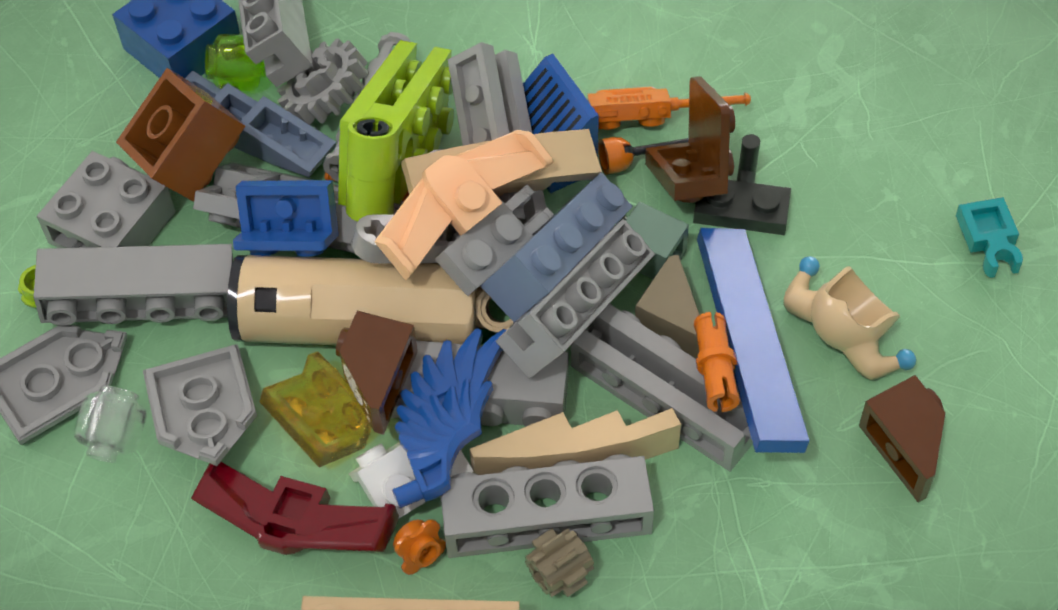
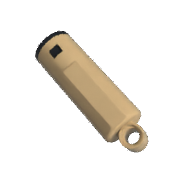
M237 255L232 263L228 282V325L231 337L236 342L337 345L341 330L344 327L350 328L357 310L412 324L415 328L416 340L443 343L449 340L451 343L463 344L475 329H488L500 332L502 329H508L514 323L511 319L501 322L492 318L488 308L492 298L483 288L479 286L467 296L438 263H420L413 274L405 280L392 263L377 264L363 259Z

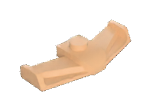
M516 130L455 156L444 155L423 171L422 179L374 242L402 277L407 280L449 223H451L460 236L465 234L502 204V201L493 190L548 168L553 163V159L531 132Z

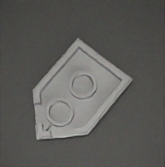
M58 325L0 358V414L20 445L109 393L127 339L126 332L106 330L105 333L81 330L80 326Z
M238 344L143 370L155 432L160 445L217 466L257 417Z

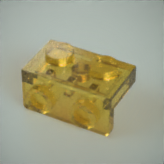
M318 351L307 356L301 374L264 387L259 400L261 405L319 468L364 449L372 430L347 381Z

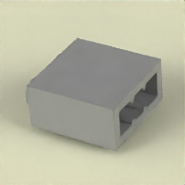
M91 151L39 212L37 219L47 242L58 248L149 246L176 211L168 187L153 180L148 174L145 175L130 168L119 158L110 157L109 159Z

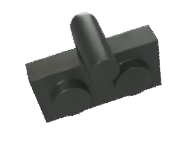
M748 134L742 138L737 180H728V194L706 196L696 202L693 223L785 235L791 188L755 183L760 149V138L758 136Z

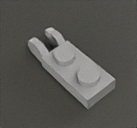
M528 184L506 203L502 201L498 208L465 234L461 235L435 258L437 263L467 296L484 283L533 236L532 234L554 216L547 207L544 210H539L530 218L529 223L524 226L514 215L513 211L524 206L534 193Z

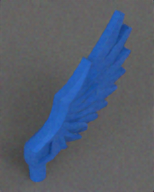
M475 329L464 341L455 359H453L452 343L446 340L443 342L436 364L430 355L423 357L424 379L417 371L410 374L413 393L407 389L402 390L400 393L405 406L400 405L396 409L402 422L396 423L395 430L399 434L402 448L407 452L415 480L392 489L400 509L422 499L425 502L434 500L451 488L452 466L459 451L470 441L482 434L481 418L483 410L494 390L491 381H487L503 350L495 341L507 329H502L492 336L481 348L482 330Z

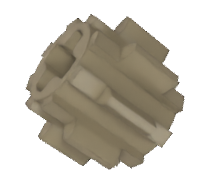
M551 528L531 542L535 549L525 556V563L533 579L546 595L549 594L550 597H553L563 591L566 597H569L588 584L585 576L594 569L592 566L594 561L586 545L573 530L570 532L567 528L557 535Z

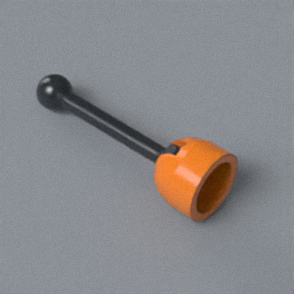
M621 137L600 139L598 142V155L602 171L605 175L620 173L632 164L634 156L644 155L645 148L686 143L688 138L632 147L630 142Z

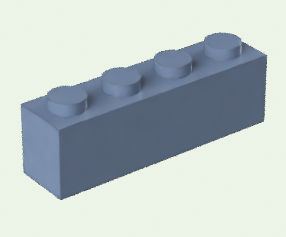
M601 172L554 214L480 286L506 315L515 322L544 298L633 206L624 197L622 191Z

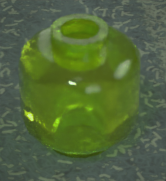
M220 34L215 38L213 44H207L206 79H213V83L219 89H222L229 83L242 92H251L258 88L261 77H266L264 60L255 64L245 53L243 35Z

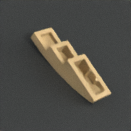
M589 129L533 134L550 154L553 163L540 172H535L493 190V192L499 198L504 193L519 192L527 184L533 191L545 190L553 182L594 179L602 170ZM489 141L405 158L401 165L409 195L422 179L423 171L442 156H455Z
M671 408L626 426L618 410L571 428L562 412L470 448L471 468L474 471L472 473L478 475L501 473L505 469L515 466H523L529 469L552 467L556 463L566 460H573L579 463L603 461L609 456L618 454L630 457L644 456L646 460L679 448L681 423Z

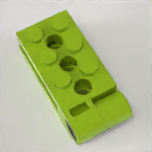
M400 40L341 118L338 205L346 206V214L351 219L358 222L359 219L367 215H393L394 203L400 204L408 192L401 162L405 158L439 150L442 136L450 133L454 120V109L448 107L449 95L453 93L448 59L451 58L452 50L434 47L422 64L421 61L416 60L417 43Z

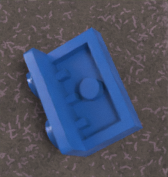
M333 180L241 181L235 186L241 233L233 239L234 250L250 251L251 255L260 256L273 255L278 251H295V254L298 256L309 257L323 253L339 236Z

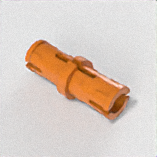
M706 312L697 316L693 324L699 347L696 366L698 372L704 378L707 407L717 412V399L720 398L721 412H727L736 408L740 403L733 371L735 365H737L736 354L733 349L729 348L724 315L718 312L715 313L716 325L713 327L711 312Z

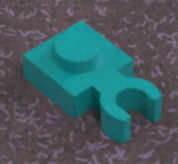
M1004 197L960 204L955 216L970 253L984 251L985 258L982 266L985 274L989 278L996 276L999 267L997 260L1007 262L1013 274L1019 273L1023 262L1022 253L1015 246L1019 232Z

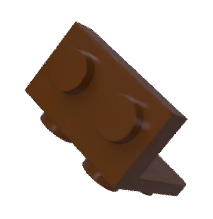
M701 76L691 77L689 82L688 142L645 148V165L674 201L678 200L685 203L698 202L706 196L728 194V176H732L734 172L733 155L729 149L730 133L734 132L736 123L734 110Z

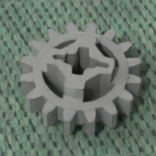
M335 39L330 47L324 41L321 42L319 48H316L314 52L311 51L313 66L278 88L277 92L282 96L278 103L282 108L310 125L315 118L320 123H324L331 112L336 116L339 115L340 106L343 103L352 104L355 92L364 88V85L359 80L368 76L369 72L365 68L368 62L350 41H346L343 44L340 39Z

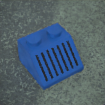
M552 53L545 56L523 83L532 134L589 129L598 157L599 115L555 55ZM577 181L553 182L547 189L551 194Z

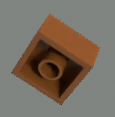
M166 68L116 143L153 180L194 202L195 191L205 188L210 183L216 168L225 155L237 144L239 135L245 128V125L206 91Z

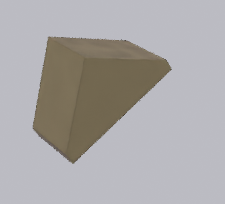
M679 255L670 256L636 304L635 316L642 325L659 336L665 335L670 337L684 352L696 359L698 358L699 347L693 324L695 318L699 316V312Z

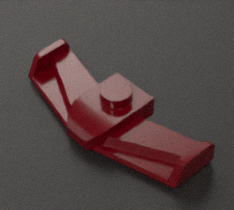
M221 461L217 466L208 464L191 497L193 501L255 537L262 549L283 555L298 553L304 548L383 552L399 519L398 511L393 504L385 503L384 507L328 505L331 498L326 488L280 476L272 492Z

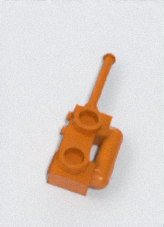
M636 87L607 89L587 94L589 103L599 115V129H614L621 125V121L638 120L639 124L643 126H659L665 123V118H671V111H679V108H689V99L670 98L667 88ZM744 93V95L721 96L728 105L744 104V106H747L751 102V96L748 93Z

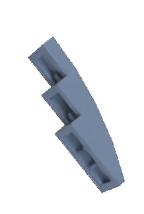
M194 71L185 78L210 94L245 125L234 147L240 151L275 166L310 177L325 160L326 156L336 147V141L265 96L257 102L229 83L221 89Z

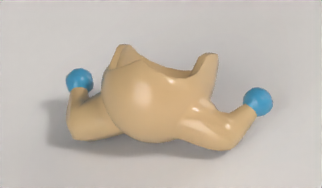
M812 256L804 257L799 265L800 271L785 292L783 305L788 312L812 322L818 336L827 345L841 350L853 367L869 380H876L898 369L911 370L914 368L916 356L909 349L900 350L896 356H882L880 354L879 339L900 318V315L897 312H893L878 299L850 266L844 268L829 282L823 284L818 291L809 290V281L811 277L818 273L819 262Z

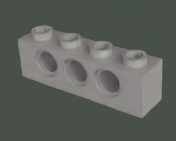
M618 454L609 456L603 461L586 463L566 460L558 462L552 467L535 469L515 466L507 468L501 473L484 475L464 472L454 475L451 478V488L441 495L448 558L534 548L531 542L551 528L557 535L567 528L570 532L573 530L582 542L652 534L654 508L644 456L630 457ZM592 492H600L605 494L607 498L601 501H593L585 496ZM541 498H550L557 503L550 507H541L534 502ZM491 504H500L506 507L498 513H488L483 510Z

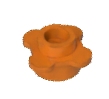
M413 520L405 524L397 532L393 547L395 552L403 559L401 569L404 573L408 575L415 574L419 571L420 567L423 568L431 565L444 552L446 542L439 538L440 524L436 520Z

